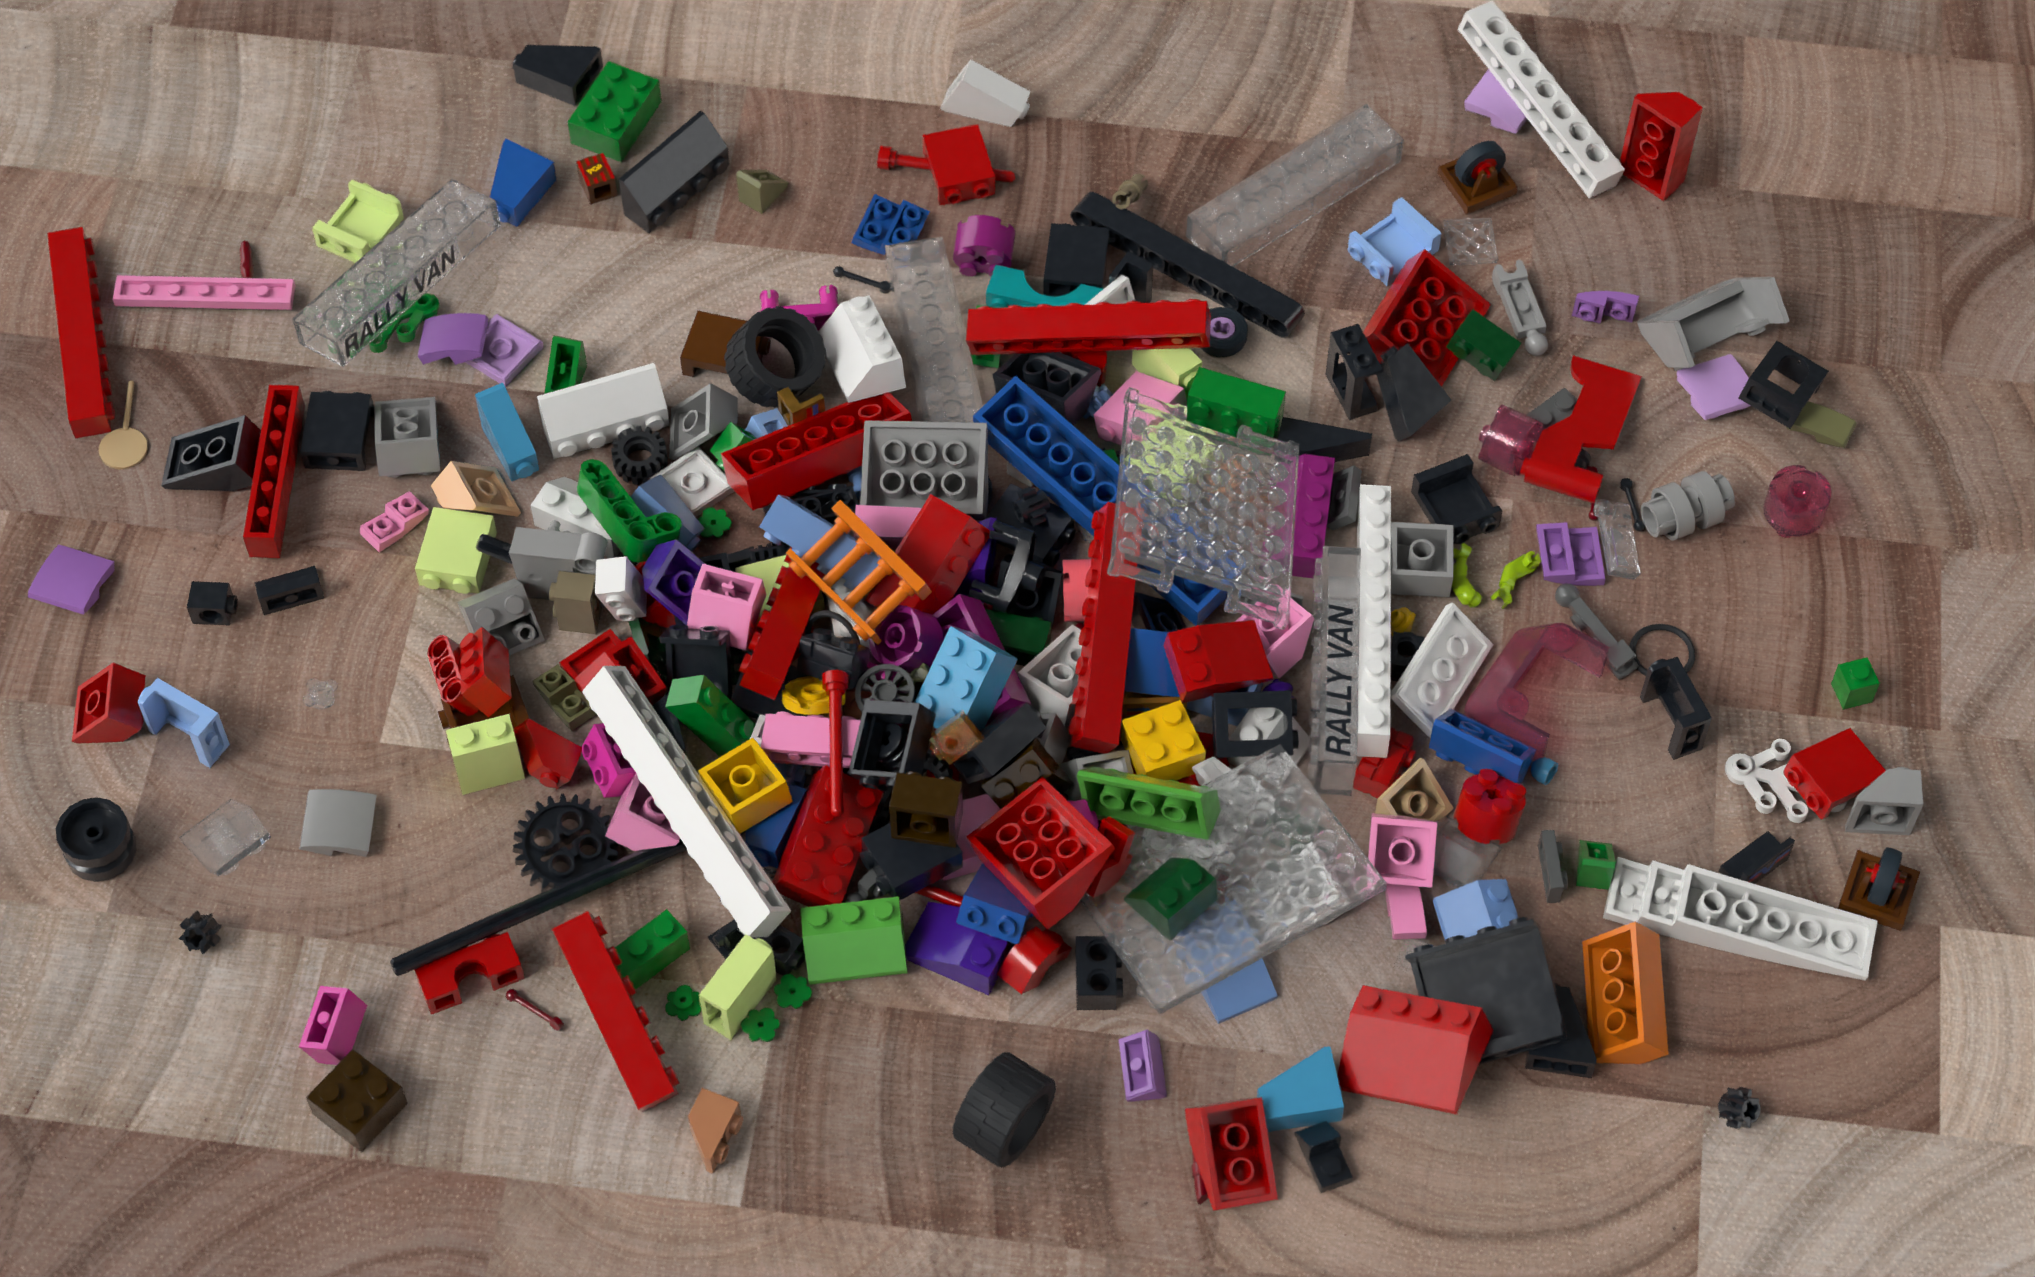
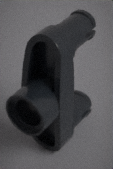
M995 520L992 527L1003 531V534L991 530L989 538L1014 546V555L1003 586L998 588L974 579L971 587L983 592L970 590L968 597L990 604L994 610L1006 614L1014 606L1023 588L1035 593L1038 592L1044 580L1046 567L1033 562L1036 546V532L1026 527L1019 529Z

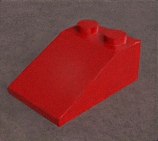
M1255 620L1197 625L1167 633L1163 646L1182 704L1210 697L1213 693H1225L1273 680Z
M1262 1097L1244 1098L1184 1108L1190 1145L1213 1210L1278 1199Z

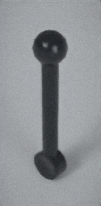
M836 266L833 269V274L836 277L844 276L877 287L883 294L891 291V284L888 281L880 283L844 271L841 266Z
M1623 478L1620 482V488L1626 492L1635 521L1633 527L1637 532H1641L1645 529V525L1640 519L1631 491L1633 482L1629 478Z

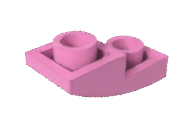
M409 491L385 504V513L360 526V535L378 552H381L416 527L429 514V509Z
M1385 884L1387 911L1391 920L1393 940L1426 938V922L1419 886Z

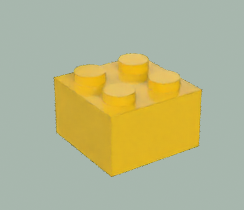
M1181 700L1121 720L1120 740L1125 750L1129 751L1130 760L1137 775L1143 774L1148 777L1176 781L1195 774L1192 767L1205 760L1206 751Z
M754 738L749 739L698 770L701 779L739 834L793 802L787 781Z

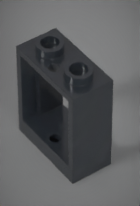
M865 700L848 774L858 779L859 785L863 787L878 789V785H886L887 788L893 790L896 773L875 771L885 725L886 723L910 724L899 773L916 772L922 775L936 713L920 703Z

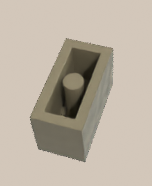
M559 571L556 583H551L549 600L554 601L553 617L557 618L559 630L596 634L602 610L601 601L595 595L596 575Z

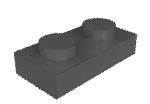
M1563 388L1521 418L1519 426L1534 440L1538 441L1544 429L1572 414L1578 399L1566 388Z
M1354 465L1333 474L1327 527L1332 531L1356 521L1362 471Z
M1542 830L1538 842V852L1546 902L1559 903L1563 890H1567L1568 887L1567 873L1565 870L1561 871L1560 861L1563 860L1562 843L1556 842L1555 830Z

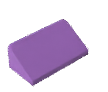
M1147 1029L1119 1039L1126 1100L1131 1102L1167 1097L1159 1037Z

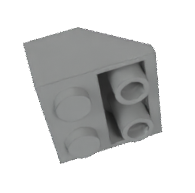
M515 578L457 602L469 632L474 634L483 627L509 649V656L545 641L523 584Z

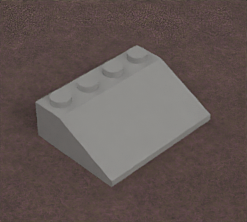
M864 422L860 505L922 508L929 495L932 494L976 521L986 519L989 492L987 423Z

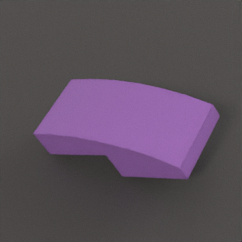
M1614 291L1578 293L1572 316L1600 324L1603 315L1617 320L1633 322L1639 296Z

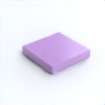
M496 314L488 322L482 357L466 361V363L496 382L503 383L506 387L544 348L543 342Z

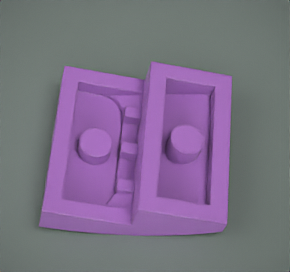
M454 313L425 319L418 358L424 365L450 356L454 364L457 365L482 357L489 321L488 317L473 313Z
M1567 522L1536 524L1544 580L1579 586L1604 585L1605 574L1597 527L1568 529Z
M58 544L38 571L28 591V597L84 615L100 598L99 588L115 571L114 561Z

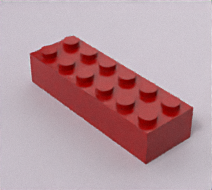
M889 392L851 403L845 402L721 453L727 483L752 510L763 508L773 503L778 494L791 497L799 491L811 486L820 485L828 479L847 474L852 469L862 466L864 422L912 421L911 413Z

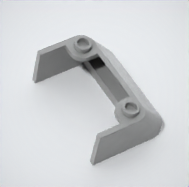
M1742 277L1728 279L1640 319L1637 321L1642 336L1666 367H1673L1677 371L1695 366L1693 361L1695 358L1694 353L1732 335L1747 332L1748 336H1753L1765 331V326L1768 324H1785L1790 320L1775 277Z

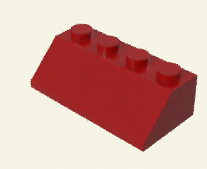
M1680 92L1638 93L1634 96L1620 162L1625 169L1623 175L1664 202L1685 181L1703 107Z
M930 494L895 550V553L928 585L932 593L923 601L916 594L912 597L908 596L899 605L908 606L933 615L951 601L988 541L990 530L972 517ZM895 573L891 576L886 575L870 591L865 601L878 608L899 587L898 583L901 579Z

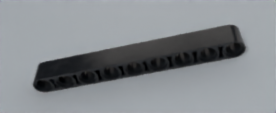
M1088 192L1071 211V219L1076 225L1109 228L1110 245L1125 253L1130 252L1154 264L1153 268L1223 307L1236 310L1245 319L1281 338L1288 337L1305 315L1303 307L1292 298L1126 208H1117L1116 203L1113 204V201L1098 193Z

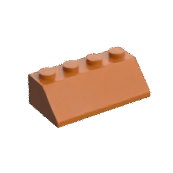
M1635 921L1582 941L1588 1037L1597 1058L1596 1063L1643 1064L1669 1055L1659 934Z

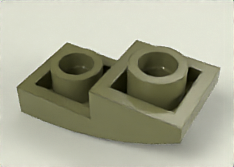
M1808 401L1795 424L1789 430L1814 435L1819 443L1845 448L1857 423L1855 420L1837 411Z
M558 664L532 681L546 703L571 731L597 715L590 708L586 697L577 689L575 681Z

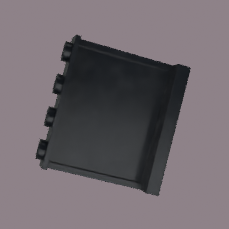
M1528 917L1516 918L1509 921V926L1499 929L1495 926L1484 927L1477 930V935L1467 938L1463 935L1453 936L1445 940L1446 944L1435 947L1432 944L1421 945L1413 949L1414 953L1405 955L1406 960L1411 964L1419 996L1481 1007L1493 1028V1033L1479 1065L1569 1040L1540 926L1533 919L1529 920Z

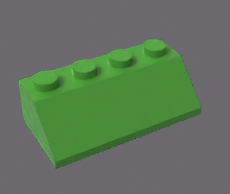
M1099 767L1082 769L1077 773L1082 800L1086 799L1090 811H1095L1097 819L1102 820L1111 816L1122 824L1209 840L1221 811L1217 789L1207 786H1195L1175 780H1163L1143 774L1137 775Z

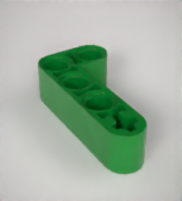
M595 459L586 460L581 464L577 484L578 495L623 555L627 556L630 561L645 562L656 545L679 540L682 522L677 515L664 512L645 517L607 465Z

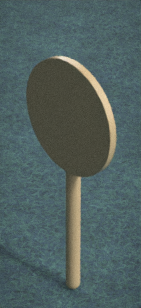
M132 380L128 382L123 428L108 433L99 445L101 460L104 464L114 469H128L136 466L145 458L148 451V443L145 436L140 431L129 428L134 381Z

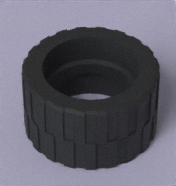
M778 306L775 308H765L753 315L733 334L732 339L728 342L724 358L726 361V372L738 393L746 397L748 401L759 404L762 407L777 408L779 407L778 391L788 387L797 399L820 378L826 363L824 340L817 331V327L806 316L796 312V310ZM756 337H770L786 347L794 361V378L778 377L763 366L756 352Z
M1010 1052L1001 1053L984 1068L967 1092L955 1117L953 1137L997 1167L1009 1166L1027 1148L1043 1124L1055 1097V1081Z

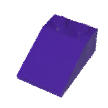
M928 902L905 944L906 960L989 996L999 977L997 973L1015 944L959 925L956 920L960 907Z

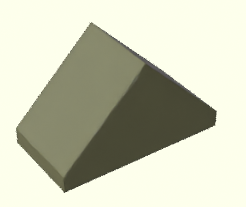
M766 169L738 170L736 175L739 201L761 214L778 198L789 184V182Z

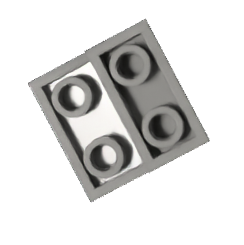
M336 789L309 790L299 850L329 856L332 855L333 851H339L366 857L369 852L377 795Z

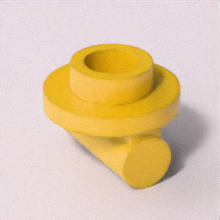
M1406 607L1393 610L1391 612V635L1393 636L1394 632H1411L1416 616L1415 613Z

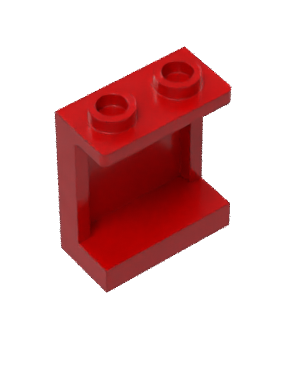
M979 124L922 135L924 158H928L940 206L957 204L977 198L982 199L995 194V175Z
M1848 728L1793 754L1783 770V774L1789 784L1806 801L1808 807L1822 820L1828 817L1835 806L1856 797L1886 770L1853 730Z

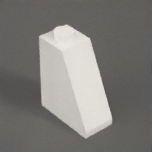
M970 59L949 86L940 109L945 112L1011 127L1018 118L1022 120L1030 107V104L1026 103L1030 91Z

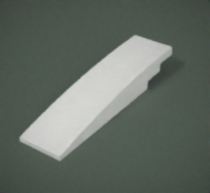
M1620 857L1616 860L1603 914L1604 919L1624 925L1636 921L1657 934L1779 964L1861 980L1868 978L1877 927V920L1689 864L1683 870L1656 861H1652L1650 866Z

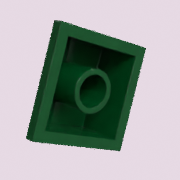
M1175 857L1168 859L1124 897V901L1170 941L1218 900L1216 878L1193 859Z

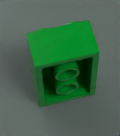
M608 61L567 121L571 144L597 154L604 153L605 157L622 163L662 102L659 80Z
M1199 367L1188 393L1185 428L1197 435H1206L1220 439L1228 444L1234 443L1248 447L1256 452L1272 454L1284 415L1286 391Z

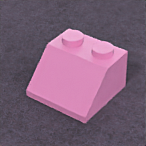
M636 773L619 800L605 836L633 851L677 845L680 837L672 830L670 822L662 810L655 805L654 798L646 786L639 781L638 774Z
M1372 813L1366 882L1432 888L1437 822L1407 816Z

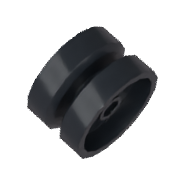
M98 797L82 799L69 806L60 816L56 826V841L68 866L74 874L84 880L94 882L110 880L123 873L133 862L137 851L136 838L123 810L111 800Z

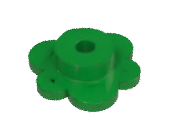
M712 507L706 508L702 513L703 517L697 519L705 528L700 534L703 538H710L712 536L720 538L724 534L723 531H727L732 527V521L727 517L724 509L716 511Z
M792 974L782 976L780 984L774 987V993L777 995V1004L781 1008H788L790 1006L795 1009L801 1008L803 1002L808 1001L812 997L811 988L806 986L807 980L804 977L796 978Z
M688 985L679 986L676 992L671 991L667 994L666 1013L672 1017L677 1016L680 1021L687 1020L689 1016H698L702 1011L701 1004L699 1003L700 993L697 991L692 992L691 987Z
M768 1007L762 1008L760 1011L757 1009L750 1010L748 1018L741 1022L742 1031L749 1034V1039L753 1042L759 1039L764 1042L772 1041L775 1037V1030L780 1027V1022L775 1018L774 1011Z

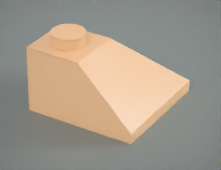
M451 461L431 485L439 504L446 509L516 517L521 513L498 470L493 467Z

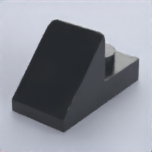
M1327 1121L1295 1132V1137L1320 1193L1352 1183L1353 1176L1340 1149L1341 1135Z

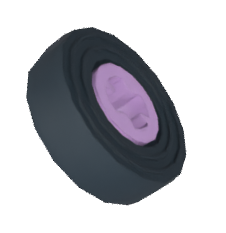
M1228 307L1209 309L1211 313L1210 347L1201 349L1214 357L1235 355L1243 349L1248 337V325L1244 317L1236 310Z

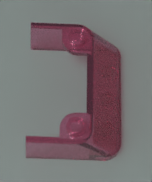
M1565 623L1532 626L1516 631L1469 697L1464 709V715L1537 749L1533 758L1534 761L1545 756L1550 734L1524 720L1529 709V702L1524 694L1516 690L1545 648L1600 678L1603 674L1610 647Z

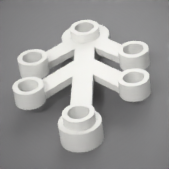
M1776 739L1773 741L1771 748L1752 757L1746 754H1734L1728 758L1725 764L1726 775L1731 782L1746 787L1755 800V806L1759 812L1764 814L1771 813L1777 802L1774 794L1763 791L1758 782L1762 781L1770 785L1787 810V817L1790 821L1801 823L1805 820L1808 807L1804 802L1796 801L1790 790L1798 791L1789 784L1783 774L1787 764L1774 770L1762 768V766L1774 760L1783 761L1787 759L1791 750L1788 741ZM1781 747L1785 752H1778L1775 748ZM1737 765L1744 766L1746 769L1741 770L1737 767ZM1761 800H1767L1771 805H1764ZM1847 801L1838 806H1835L1831 810V812H1839L1843 810L1847 804ZM1799 809L1803 814L1797 815L1792 810Z

